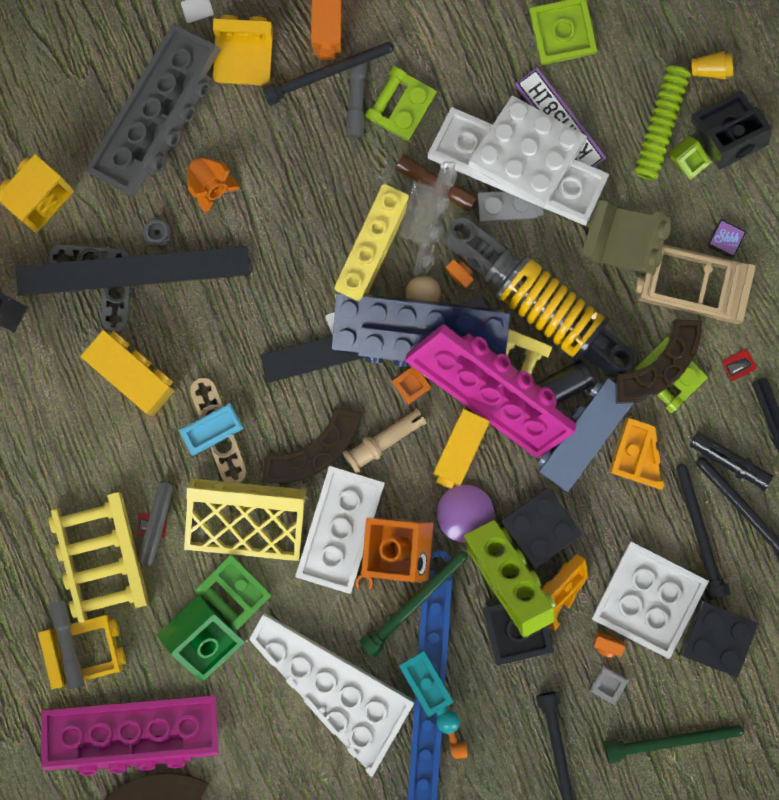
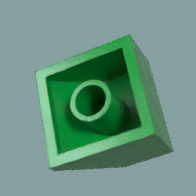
M200 595L156 634L168 652L202 682L245 643L231 629L230 625Z

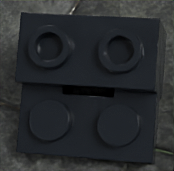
M742 90L691 115V122L703 138L705 149L719 170L769 145L772 128L758 107H752Z

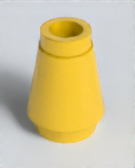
M725 51L692 59V75L726 79L728 76H733L732 53L725 54Z

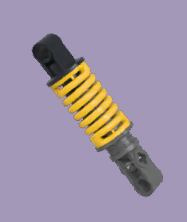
M460 217L451 223L444 237L446 246L465 260L471 268L485 276L484 280L487 283L492 282L493 285H496L498 288L495 296L496 299L506 302L509 308L513 310L519 308L518 314L521 317L528 315L527 322L530 324L536 323L535 327L538 331L545 329L544 335L547 338L554 336L553 343L556 345L561 344V349L570 355L573 361H577L584 355L612 378H615L619 373H626L634 364L635 354L633 350L605 329L609 318L598 314L596 311L594 312L592 306H587L583 309L585 301L581 298L575 301L576 294L572 291L567 293L568 289L565 285H560L557 288L559 284L558 279L552 278L547 282L550 278V273L543 271L540 274L541 266L530 255L522 260L518 259L512 254L513 251L510 248L505 249L495 238L486 234L468 218ZM454 231L462 232L466 238L457 237ZM613 357L620 358L624 366L616 364Z

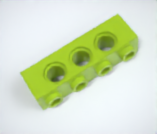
M493 520L464 535L467 552L523 638L555 622L553 610L556 609V605L551 595L542 592L538 576L534 571H528L525 566L526 560L519 549L514 550L510 544L512 539L506 528L500 529L496 521ZM496 553H501V554H502L501 556H498V557L492 556V555H494V554H496ZM509 575H516V576H517V577L512 578V579L506 578V577L509 576ZM524 597H531V598H532V599H530V600H528V601H522V600H520V599H522V598H524Z

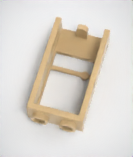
M663 244L662 258L663 254L707 264L703 268L705 273L698 303L654 293L661 264L656 268L654 275L644 273V276L639 275L635 288V292L640 293L638 301L740 324L744 320L756 265L744 264ZM712 266L726 269L717 308L702 305L709 273L713 270Z

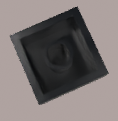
M549 487L500 520L502 526L506 528L512 540L534 569L583 535Z
M524 597V598H522V599H520V600H522V601H528V600H530V599H532V598H531V597ZM501 602L482 607L496 666L554 652L548 625L523 638Z
M699 601L678 655L738 678L759 623L704 601Z

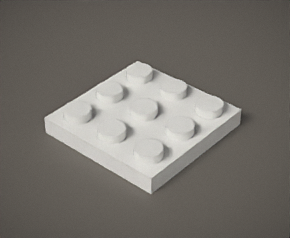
M512 95L470 158L468 166L544 207L585 144L587 136Z
M629 541L591 619L670 659L709 581Z

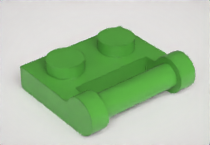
M232 554L195 590L198 595L204 596L231 623L230 627L234 632L272 596ZM216 582L245 610L240 616L211 588Z

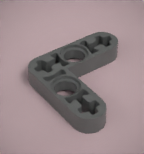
M58 245L52 248L48 258L49 263H59L55 260V257L60 256L61 251H65L66 256L76 258L75 252H79L77 261H83L88 253L97 254L99 259L118 258V255L129 257L130 255L122 249ZM131 286L125 287V294L120 299H113L110 296V288L103 289L101 322L104 328L110 332L120 333L128 325ZM108 302L116 305L124 304L123 309L118 307L117 314L123 320L118 322L116 327H112V323L107 321L108 317H113L114 308L112 306L108 307Z

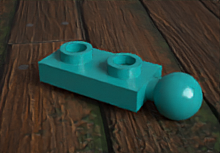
M422 651L400 664L399 667L427 716L429 717L437 713L438 729L445 734L454 733L459 728L460 719L454 711L447 709V706L452 704L453 700L425 651Z

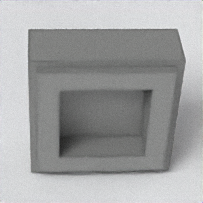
M602 665L589 691L615 705L629 680Z

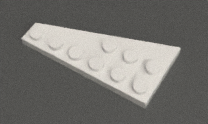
M264 613L249 640L268 662L278 669L292 689L294 688L302 696L304 702L333 735H336L348 748V752L354 758L356 757L366 768L365 771L373 777L413 707L415 700Z

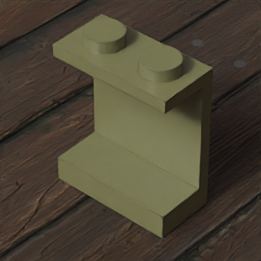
M598 200L582 255L592 262L654 275L656 268L659 267L662 261V248L664 241L670 234L671 220L658 211H655L654 215L619 209L607 201Z

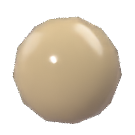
M426 275L417 276L407 284L405 298L440 302L441 288L432 277Z

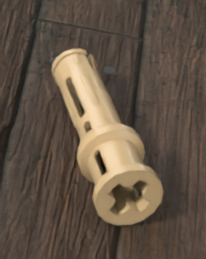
M417 408L414 409V411L373 438L370 436L365 437L360 445L350 451H343L342 454L356 474L359 473L362 466L373 459H380L382 451L422 425L427 424L424 417L412 423V420L421 415L420 411Z

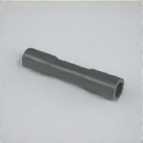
M352 50L350 51V56L360 53L363 50ZM367 62L349 69L350 97L346 137L363 138L364 82Z
M66 600L48 604L63 659L62 666L67 688L69 690L85 686L80 661L77 658L72 637L71 621Z

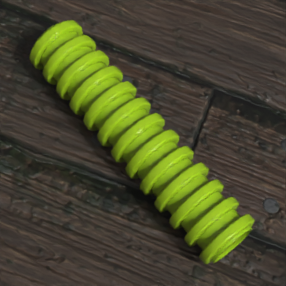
M670 65L666 68L668 74L664 75L663 80L665 83H662L660 86L662 89L658 93L660 99L655 102L657 108L653 109L652 113L654 116L650 118L652 124L648 125L647 130L649 133L645 134L646 142L642 143L644 149L639 152L641 159H637L636 164L638 167H635L633 171L641 178L655 180L659 177L657 171H660L662 168L660 165L664 161L662 155L667 152L665 146H668L670 143L668 137L672 136L670 130L675 127L673 121L677 120L676 112L680 111L679 104L683 102L681 95L685 94L686 90L684 87L688 86L689 82L687 79L691 76L687 69L680 66Z

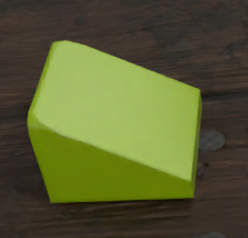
M687 137L668 153L672 161L689 180L693 179L712 162L699 141L692 137Z

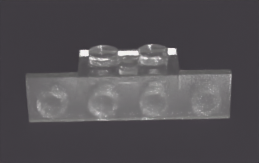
M444 161L441 163L436 186L413 181L399 237L421 243L413 271L415 275L426 274L434 264L435 254H433V249L442 234L440 222L442 215L446 214L450 200L447 196L449 188L454 185L457 171L454 170L456 162Z

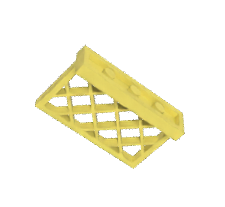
M191 478L187 487L186 497L187 513L184 550L299 561L306 490ZM194 502L206 503L212 511L201 519L193 510ZM226 505H234L241 512L231 522L220 511ZM255 508H263L270 517L261 524H258L249 513ZM284 511L297 512V521L289 527L278 517ZM215 514L226 525L217 533H214L205 523ZM245 517L254 529L243 537L234 525ZM194 519L197 523L192 526ZM274 520L283 532L272 540L262 528ZM198 527H201L210 537L204 543L191 542L192 532ZM295 528H296V535H294V534L291 532V531L294 530ZM228 529L239 540L232 546L224 545L218 538ZM257 532L267 542L261 549L253 548L247 541ZM287 535L295 544L294 552L282 551L276 543Z

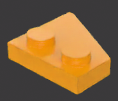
M625 418L608 473L663 490L664 483L660 477V456L656 448L657 436L655 427L631 418Z
M578 554L569 562L564 563L552 581L545 583L542 588V592L544 594L549 593L556 605V609L553 610L555 622L548 625L554 631L560 625L557 621V616L563 605L568 608L571 607L578 591L588 578L586 559Z

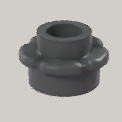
M152 219L143 228V234L146 236L145 241L151 246L165 245L169 241V235H171L170 225L164 223L162 219ZM156 230L160 231L159 235H155Z

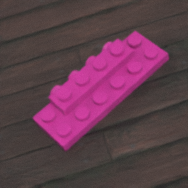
M443 324L406 354L404 361L480 417L489 420L492 426L536 458H539L575 433L577 424L555 408L557 399H555L553 391L547 387H539L533 382L532 376L527 371L519 372L511 366V362L506 355L495 354L481 337L474 338L468 333L461 338Z
M216 696L41 711L42 769L45 771L73 768L75 771H79L80 775L91 776L97 774V769L109 768L110 773L125 772L126 767L138 766L139 770L148 771L155 769V764L167 763L169 768H180L185 766L186 761H191V758L217 756L219 755Z

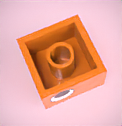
M385 517L366 518L361 576L407 582L429 581L433 522Z

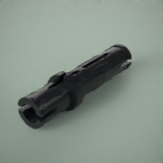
M700 431L696 433L689 447L694 448L736 473L735 477L738 479L744 478L760 487L763 491L767 489L774 475L751 463L752 459L748 457L744 459L725 446L703 435ZM709 446V447H711L712 449L718 451L719 453H721V454H723L724 456L728 457L729 460L723 458L722 456L718 455L717 453L713 452L712 450L708 449L707 447ZM734 462L755 473V476L735 465Z

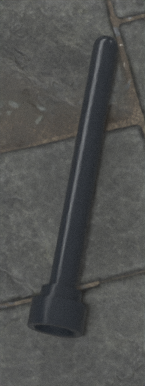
M385 42L281 84L279 81L275 83L273 81L261 85L269 106L280 103V99L285 97L284 94L393 52L394 45L391 42Z
M704 457L698 458L696 461L697 467L776 551L775 555L778 557L777 561L779 562V537Z
M679 464L676 467L677 475L709 579L708 589H706L708 599L714 600L731 595L729 584H725L724 578H720L688 468L685 464Z
M559 691L536 695L538 708H541L542 713L546 715L562 800H574L557 716L558 705L561 704Z

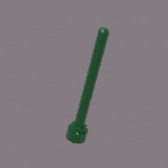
M459 551L377 632L375 630L371 633L367 632L359 640L362 647L371 656L376 657L384 649L385 639L468 559V554L465 551Z
M740 725L625 744L623 741L618 742L617 739L604 741L605 754L608 764L619 763L621 759L626 758V755L739 737L743 735L744 729Z

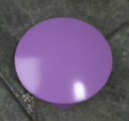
M472 485L453 487L442 496L438 503L437 521L441 530L446 536L458 542L465 543L464 535L494 520V507L491 499L483 490Z

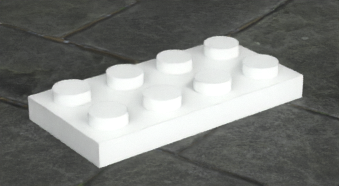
M329 466L295 577L351 594L363 556L366 518L375 517L384 482Z

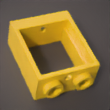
M465 409L462 410L434 470L433 475L438 477L436 483L452 489L454 485H461L490 423L489 420Z

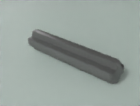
M159 482L138 556V563L146 566L154 564L175 488L172 483Z

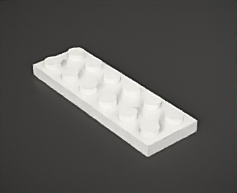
M451 107L428 152L427 158L538 205L468 166L470 158L493 124ZM574 159L553 194L542 208L586 226L608 180L609 174Z

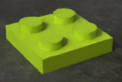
M565 0L529 8L541 66L597 54L586 0Z

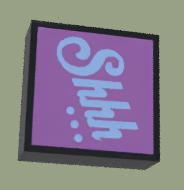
M720 219L707 246L734 258L747 231Z

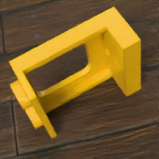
M110 614L88 619L85 622L71 624L72 636L104 628L112 656V661L82 669L84 681L123 671L122 665L126 664L124 650L122 647L118 648L116 636H119L116 619L111 620ZM55 629L39 632L38 636L51 689L64 687L67 683L62 666L63 659Z

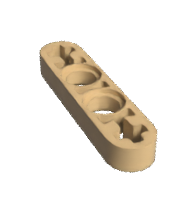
M199 378L194 381L190 392L200 419L205 417L209 411L218 410L223 407L214 382L207 378ZM202 383L206 387L211 386L212 391L208 392V397L211 402L216 399L218 403L217 405H209L201 410L200 405L206 404L203 396L196 395V392L200 390L199 385ZM235 435L228 437L232 442V448L229 452H218L216 444L210 448L222 479L225 482L242 483L247 476V468ZM235 453L237 454L238 458L232 459L236 468L241 467L242 472L238 473L239 479L234 480L233 477L226 476V472L230 468L227 461L221 464L220 458H228Z

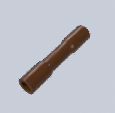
M404 154L395 167V170L416 182L423 183L469 212L478 198L460 186L451 184L430 172L425 166Z

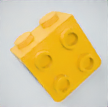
M222 15L221 19L214 18L213 32L215 34V45L221 49L213 65L214 81L216 83L262 85L270 82L273 42L272 23L264 17L257 16L250 17L249 20H238V17L233 15Z

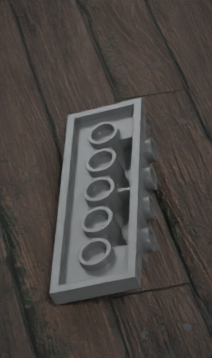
M172 24L85 171L134 197L147 174L153 176L156 171L159 172L164 168L166 164L165 155L169 148L175 147L179 143L181 128L185 122H190L194 118L196 113L194 106L199 98H204L210 90L209 81L211 78L207 75V72L221 49L217 45Z

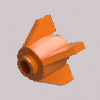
M207 157L194 159L189 164L186 174L188 190L194 198H197L198 205L204 213L209 212L214 203L213 200L222 196L225 191H236L240 187L237 181L228 175L230 170L225 163Z

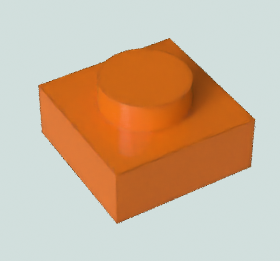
M453 259L445 267V272L464 291L473 283L474 279L471 277L473 271L463 261L458 264Z
M410 367L391 381L407 405H410L431 389L423 375L414 367Z
M599 630L596 631L593 644L594 647L598 648L597 652L613 658L614 655L622 657L626 647L624 640Z

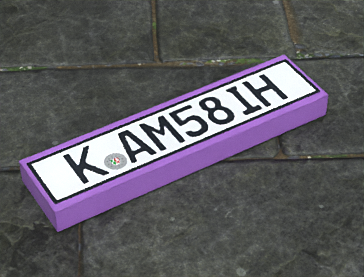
M538 67L514 84V87L527 104L587 136L586 142L575 160L595 168L606 159L605 155Z

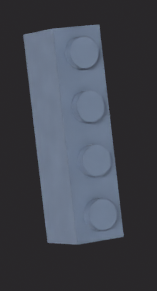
M609 378L604 383L598 381L589 393L593 398L588 405L584 406L581 404L571 417L577 424L575 433L560 442L552 453L547 451L537 463L541 466L537 473L565 493H568L633 404H615V383Z

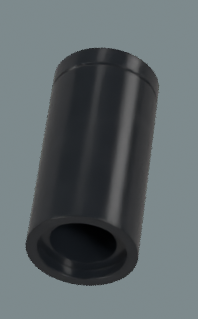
M580 359L535 384L541 388L547 387L551 389L555 399H557V405L594 385V381L586 365Z

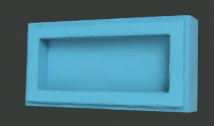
M231 403L180 429L179 432L191 455L195 456L244 428Z

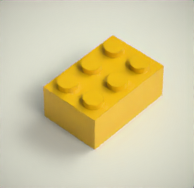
M34 154L31 158L26 157L17 167L19 172L11 180L6 179L0 185V203L37 234L74 193V190L59 174Z
M102 330L80 357L141 410L154 417L174 394L175 390L170 387L173 381L159 369H156L155 372L148 367L152 363L137 350H134L133 353L127 350L130 344L114 331L108 334Z

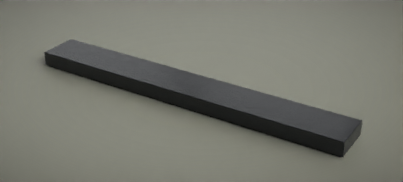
M247 246L15 267L18 296L250 276Z
M483 297L456 304L486 308ZM333 336L260 355L267 383L365 358V356H358L359 353L332 350Z

